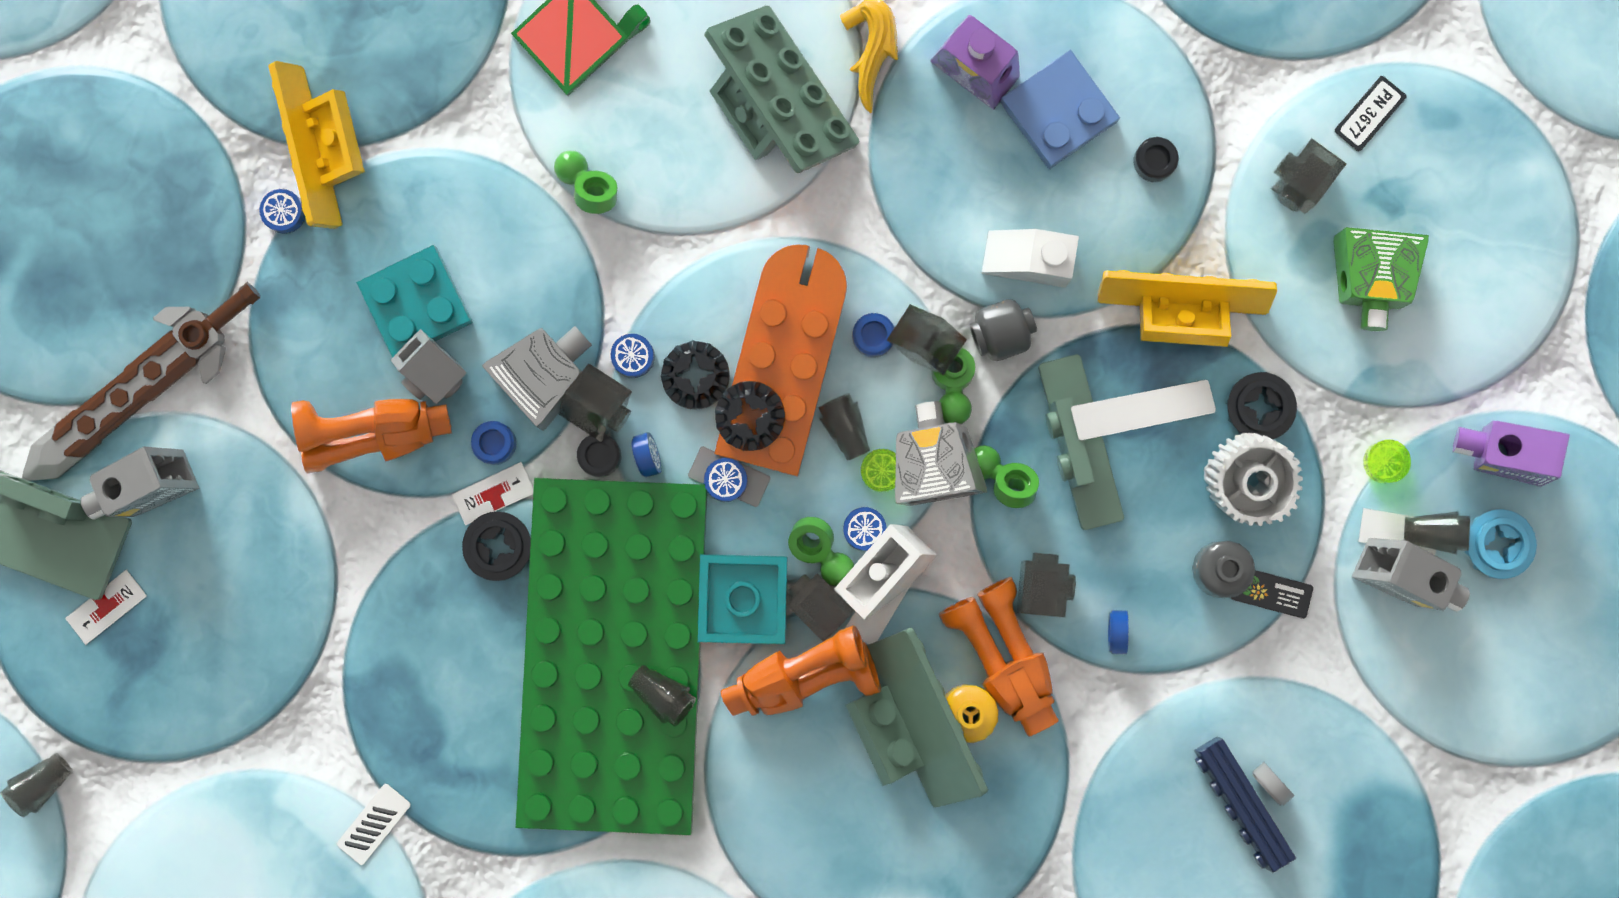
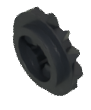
M691 340L674 347L663 361L660 377L666 394L673 402L688 409H703L715 404L726 391L730 372L724 355L710 343ZM693 357L696 358L700 370L714 372V374L700 378L697 393H694V387L690 379L677 377L678 374L690 371Z
M1267 372L1252 373L1240 379L1232 386L1229 398L1226 401L1229 414L1228 421L1238 430L1239 435L1242 433H1257L1271 439L1278 438L1292 426L1297 413V401L1292 388L1279 376ZM1263 389L1262 396H1264L1265 404L1271 405V408H1278V411L1274 410L1263 414L1262 420L1259 421L1257 411L1244 406V404L1257 401Z
M756 381L737 383L727 389L718 401L715 408L716 428L726 443L742 451L761 450L773 443L783 429L785 422L783 403L778 394L763 383ZM743 397L746 403H749L751 409L759 408L762 410L767 408L768 412L762 414V417L756 419V435H754L753 429H750L747 423H732V420L737 419V416L743 413Z
M505 512L483 514L469 525L464 534L462 551L465 562L476 575L492 581L509 579L521 573L530 560L531 536L526 525L512 514ZM505 528L503 534L505 536L504 544L510 546L509 548L513 549L514 553H500L497 559H494L493 564H491L493 550L487 547V544L482 543L481 540H497L499 534H502Z

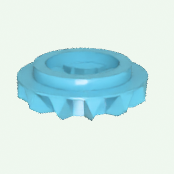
M1496 509L1473 519V524L1464 534L1467 538V548L1464 553L1470 557L1474 564V569L1481 571L1489 578L1497 579L1516 577L1527 570L1534 560L1537 541L1533 528L1524 517L1510 510ZM1496 532L1500 538L1515 539L1514 543H1510L1509 546L1503 548L1502 557L1497 550L1485 549L1489 542L1495 540L1494 533Z

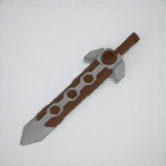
M246 282L239 288L237 293L210 315L196 311L191 307H165L153 317V320L171 326L173 330L166 333L127 365L122 373L82 406L70 412L34 442L30 447L22 478L28 481L61 477L82 458L98 447L109 434L148 402L154 401L197 364L199 365L202 383L207 384L220 373L226 348L222 347V344L225 343V338L220 329L247 306L254 304L260 299L261 295L255 287Z

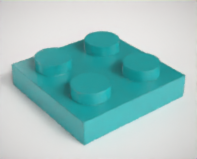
M434 245L356 282L392 358L420 329L432 340L437 341L473 323L444 261Z
M700 554L698 642L785 644L788 557Z

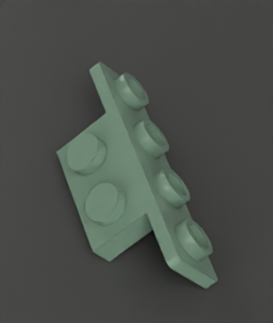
M1075 354L1041 363L1038 370L1050 413H1046V423L1051 438H1057L1061 452V455L1057 456L1059 472L1062 480H1068L1081 529L1089 530L1122 521L1124 514L1103 437L1079 440L1071 411L1072 406L1093 402L1081 356Z

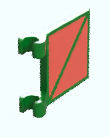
M546 0L511 34L564 93L569 96L629 39L643 31L650 24L651 20L647 12L638 4L632 6L619 23L616 24L595 0Z

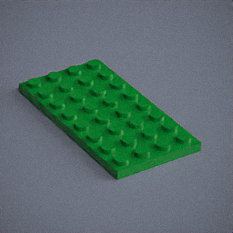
M534 478L515 828L670 835L692 834L701 642H698L700 554L705 555L707 490L705 485Z

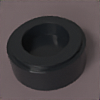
M1152 137L1145 140L1136 150L1133 160L1134 168L1144 180L1160 182L1167 179L1174 172L1178 165L1179 156L1172 142L1162 137Z
M595 433L584 438L579 444L577 461L586 473L595 477H605L612 474L620 465L621 450L618 443L610 436Z

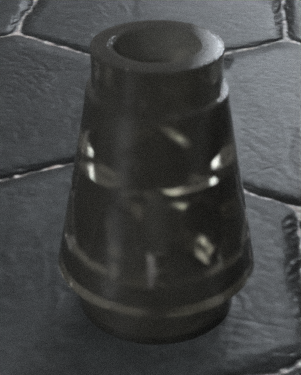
M850 393L832 399L818 407L822 415L819 418L820 422L841 452L844 453L846 460L854 459L870 451L858 401L853 402Z
M1455 511L1415 516L1414 518L1405 517L1404 541H1409L1416 546L1457 555V551H1469L1470 516H1459V512Z
M642 665L634 673L628 683V686L634 690L636 695L663 724L669 722L674 727L683 721L696 701V698L689 693V687L653 669H649L645 665Z
M55 753L50 758L7 780L8 786L1 791V795L13 811L21 817H26L31 812L37 813L64 783L67 777L73 773V770L62 756Z

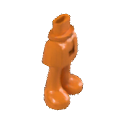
M413 399L378 400L374 402V408L336 418H322L318 416L315 408L309 401L292 402L291 411L298 451L301 452L304 470L307 474L321 472L331 465L368 453L381 452L386 462L416 451L424 445L432 443L433 436L452 434L447 404L428 407L426 401L420 402L421 409H419L418 402ZM364 434V435H361V436L348 438V437H351V436Z
M1008 577L984 588L977 596L998 628L1013 660L1005 663L974 597L966 598L947 607L939 613V617L947 628L962 631L970 640L987 674V678L982 683V686L1006 714L1012 715L1014 722H1021L1029 737L1051 727L1059 720L1051 706L1055 700L1051 695L1053 694L1046 658L1043 652L1033 653L1024 637L1013 608V602L1017 594L1016 584L1012 577Z
M850 626L839 630L833 637L799 656L788 659L780 650L753 666L744 675L738 677L736 685L722 689L721 696L725 706L733 716L747 711L752 716L759 714V707L763 714L773 715L801 708L803 706V699L839 682H854L858 690L865 696L881 692V684L867 644L863 643L857 627Z

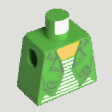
M1346 227L1334 236L1333 243L1339 301L1345 305L1362 306L1360 327L1362 330L1386 331L1388 329L1389 309H1402L1413 302L1429 235Z

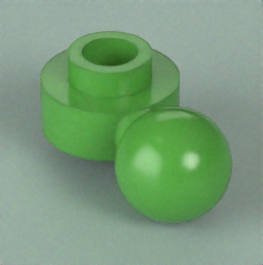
M565 151L556 158L554 163L555 174L563 183L574 185V201L581 210L592 214H601L610 211L615 206L618 187L611 175L602 171H588V163L585 157L577 151Z
M949 346L940 350L934 357L931 368L934 382L941 389L945 390V394L939 400L942 406L944 423L956 422L963 424L969 419L972 412L971 402L963 394V389L973 379L975 361L966 349L959 346ZM949 361H957L962 369L957 373H953L947 369L946 364Z
M987 445L974 448L984 480L991 478L995 481L993 487L994 494L1002 504L1011 508H1024L1035 500L1039 487V478L1032 468L1021 463H1009L1003 466L1000 455L994 448Z
M805 517L794 524L788 539L791 553L798 560L805 563L819 562L821 564V576L828 585L836 587L854 567V563L849 556L839 552L834 553L831 550L834 534L831 527L824 520L816 517ZM806 533H814L819 539H810Z

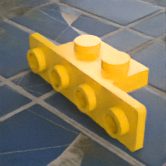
M274 61L268 65L272 79V88L276 95L282 120V129L286 136L292 161V170L296 177L302 202V211L306 222L311 227L338 228L342 226V220L333 186L365 172L345 91L332 89L312 99L304 68L299 65Z
M1107 270L1103 272L1097 295L1099 303L1140 306L1141 341L1227 347L1231 339L1230 312L1268 314L1277 294V284L1256 279L1237 280L1213 276L1194 277L1170 273L1151 274L1127 270Z

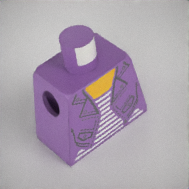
M968 15L959 24L930 61L993 110L999 104L1001 97L1007 94L1020 77L1018 51L971 15Z
M1492 421L1483 427L1482 431L1458 427L1453 443V452L1475 457L1474 470L1542 487L1561 478L1570 434L1502 421ZM1498 443L1505 447L1507 456L1500 452Z

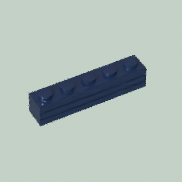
M1215 737L1195 749L1194 752L1197 755L1195 762L1202 773L1207 772L1212 779V782L1209 783L1210 787L1217 797H1223L1227 804L1224 806L1226 813L1232 821L1237 820L1242 829L1238 832L1247 845L1251 843L1256 851L1253 857L1261 869L1266 867L1267 870L1273 873L1297 859L1223 738Z

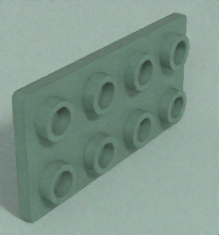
M763 6L711 26L704 33L705 38L726 68L710 89V93L755 160L768 155L777 144L796 173H801L847 152L859 144V138L770 6Z
M0 470V564L88 598L100 600L104 595L132 525V520L127 517H106L105 515L93 520L84 512L81 500Z
M908 628L867 645L878 672L881 692L871 696L864 695L846 704V708L882 786L891 784L916 770L928 798L935 808L986 794L988 788L983 779L982 770L971 754L964 738L963 729L952 713L945 698L944 688L939 680H937L926 657L924 645L918 639L914 629Z

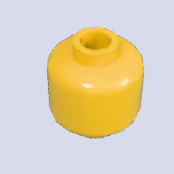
M963 684L952 688L945 695L955 719L963 729L966 743H976L985 740L993 733L998 723L999 710L995 699L986 690L976 685ZM967 707H975V709L970 712L966 710ZM963 713L968 716V723L963 720ZM979 713L977 720L973 722V716Z

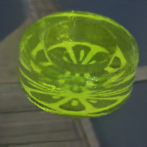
M1390 439L1382 440L1372 444L1366 450L1363 465L1367 475L1372 480L1388 484L1397 482L1407 475L1411 466V457L1407 448L1400 442Z
M876 449L865 456L861 464L860 473L864 484L869 489L882 493L895 488V452L889 449Z

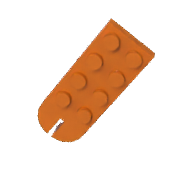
M800 244L790 245L778 250L768 259L763 267L732 384L733 386L744 381H756L772 388L778 394L784 406L785 422L783 429L773 443L761 450L742 451L726 443L719 433L714 452L716 455L794 476L799 475L847 292V281L843 268L831 254L819 248L816 251L808 285L800 284L805 261L810 252V246ZM743 397V413L737 416V419L732 420V423H747L750 429H753L754 435H756V419L762 417V414L768 412L767 408L762 410L759 408L751 409L749 403L747 404Z

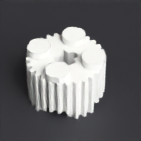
M1257 433L1235 435V440L1226 439L1227 444L1225 446L1219 444V452H1212L1214 459H1208V464L1204 468V480L1209 484L1206 489L1211 493L1210 498L1216 502L1215 505L1233 520H1237L1242 524L1245 522L1250 526L1254 523L1262 526L1263 521L1268 524H1272V520L1282 522L1283 515L1288 517L1291 515L1289 511L1291 508L1297 509L1295 502L1300 496L1296 493L1302 490V486L1298 485V482L1302 481L1303 477L1298 475L1302 471L1301 467L1298 466L1300 461L1294 458L1295 454L1275 440ZM1253 472L1257 473L1256 477L1259 481L1255 487L1247 484L1248 478Z

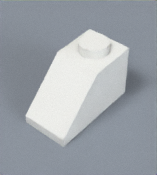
M1040 229L988 231L981 274L1065 288L1073 277L1079 236Z
M890 524L834 590L866 620L909 588L935 559L937 554L908 526Z

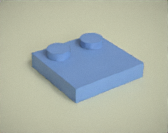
M1071 50L1001 97L1000 100L1001 105L1049 170L1116 124L1120 119L1117 112Z

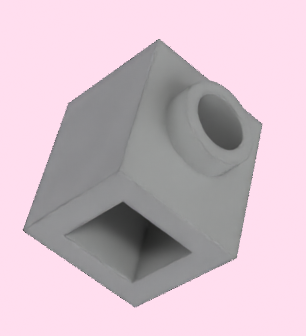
M421 329L391 359L397 370L405 376L401 382L402 385L419 400L426 395L435 404H438L443 397L449 398L456 393L463 382L462 378L466 374V371Z

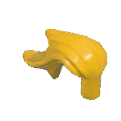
M864 0L858 6L840 15L841 21L847 30L864 21L868 23L869 37L865 51L859 61L850 68V71L859 74V96L864 108L870 113L873 111L875 81L884 60L888 55L894 60H898L895 17L891 8L882 0Z

